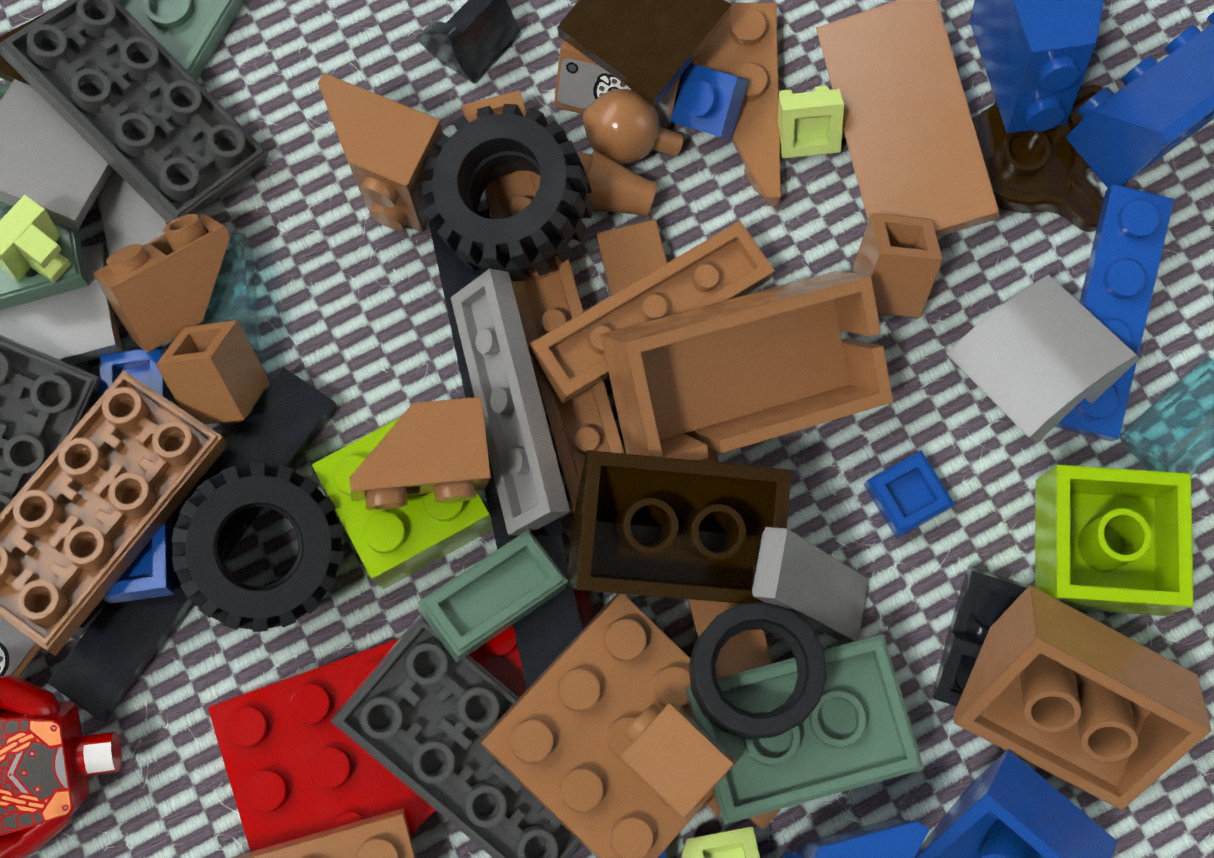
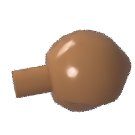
M614 89L597 98L583 113L585 133L591 148L619 164L638 161L645 157L651 149L675 157L682 148L683 134L659 126V118L653 104L633 90Z

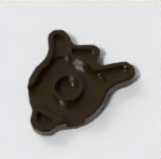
M1089 85L1078 91L1067 124L1056 126L1046 131L1027 130L1006 133L996 101L994 105L972 118L998 208L1018 213L1051 212L1066 218L1080 230L1086 232L1096 231L1104 198L1085 178L1086 172L1094 171L1066 137L1083 120L1077 110L1092 96L1102 90L1103 87Z

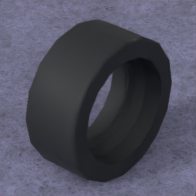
M765 602L738 604L717 615L696 640L689 662L691 692L703 715L723 732L745 739L776 737L802 724L819 704L827 678L824 649L812 627L792 610ZM760 629L776 634L788 644L796 659L798 678L794 692L783 705L770 712L751 713L737 708L724 697L717 683L715 665L720 649L729 638L742 631Z

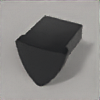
M468 0L446 23L441 21L431 22L416 38L439 61L474 84L482 76L485 68L508 46L521 30L506 0Z

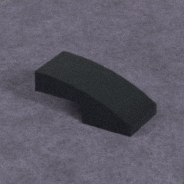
M968 566L933 691V698L935 700L954 706L958 705L989 628L1030 585Z

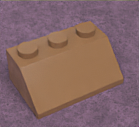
M1031 585L989 628L954 712V724L1006 751L1008 749L1011 750L1016 756L1120 810L1127 807L1212 731L1197 674Z

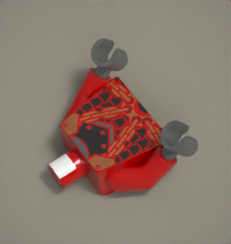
M14 675L0 676V858H25L36 852L71 823L74 812L89 794L88 776L119 772L122 763L121 743L116 731L82 736L79 710L76 704L58 702L52 692Z

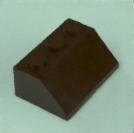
M587 450L572 520L567 586L575 590L739 604L763 602L753 597L752 594L762 535L765 527L787 529L792 470Z

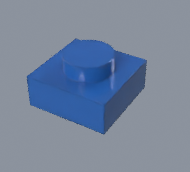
M690 63L683 72L670 122L732 140L749 80Z

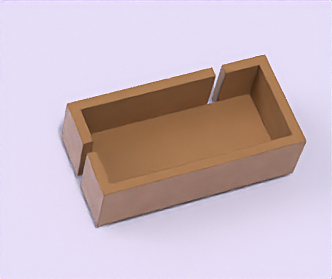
M833 271L600 334L626 454L698 461L709 457L707 447L717 452L725 453L893 403L884 346L851 338H841L840 330L865 336L881 333L871 275ZM691 431L692 437L687 436L683 433Z

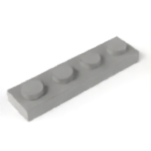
M488 269L451 297V302L474 397H482L487 450L508 535H521L528 529L532 533L569 513L570 509L510 274L507 271Z

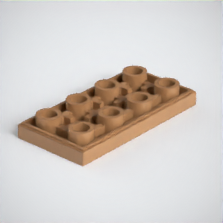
M896 0L816 27L832 89H840L844 101L843 130L868 221L871 213L932 219L936 236L939 237L1000 219L999 210L938 1Z
M123 370L0 513V616L38 645L56 656L226 449L228 443L223 436Z

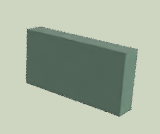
M528 529L418 602V610L457 663L565 590L568 580Z

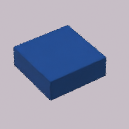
M922 450L864 483L866 490L896 539L946 512L955 505Z

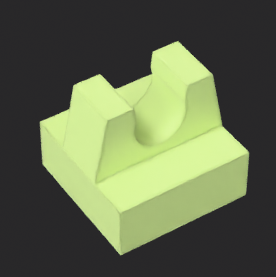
M827 86L815 87L813 92L793 94L791 89L779 91L778 127L781 159L841 152L844 101L840 89L829 90Z
M26 195L0 220V269L19 282L32 268L55 283L71 266V263L59 253L62 249L56 241L60 238L61 234L48 213Z

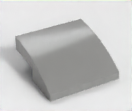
M102 242L82 248L89 286L0 310V335L71 365L98 359L102 354L123 352L115 312L93 275V272L107 265L106 260L109 257L107 246Z
M1050 275L1031 284L999 306L946 353L1036 444L1084 398L1093 404L1140 359Z

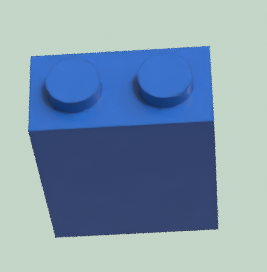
M1104 0L974 1L969 22L1006 133L1027 130L1046 131L1056 126L1067 124L1096 45Z

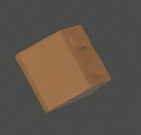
M323 72L318 85L359 191L369 210V215L388 228L402 230L405 225L423 233L429 221L425 212V208L429 204L421 195V182L431 180L423 168L427 156L438 157L440 153L434 145L443 133L440 119Z

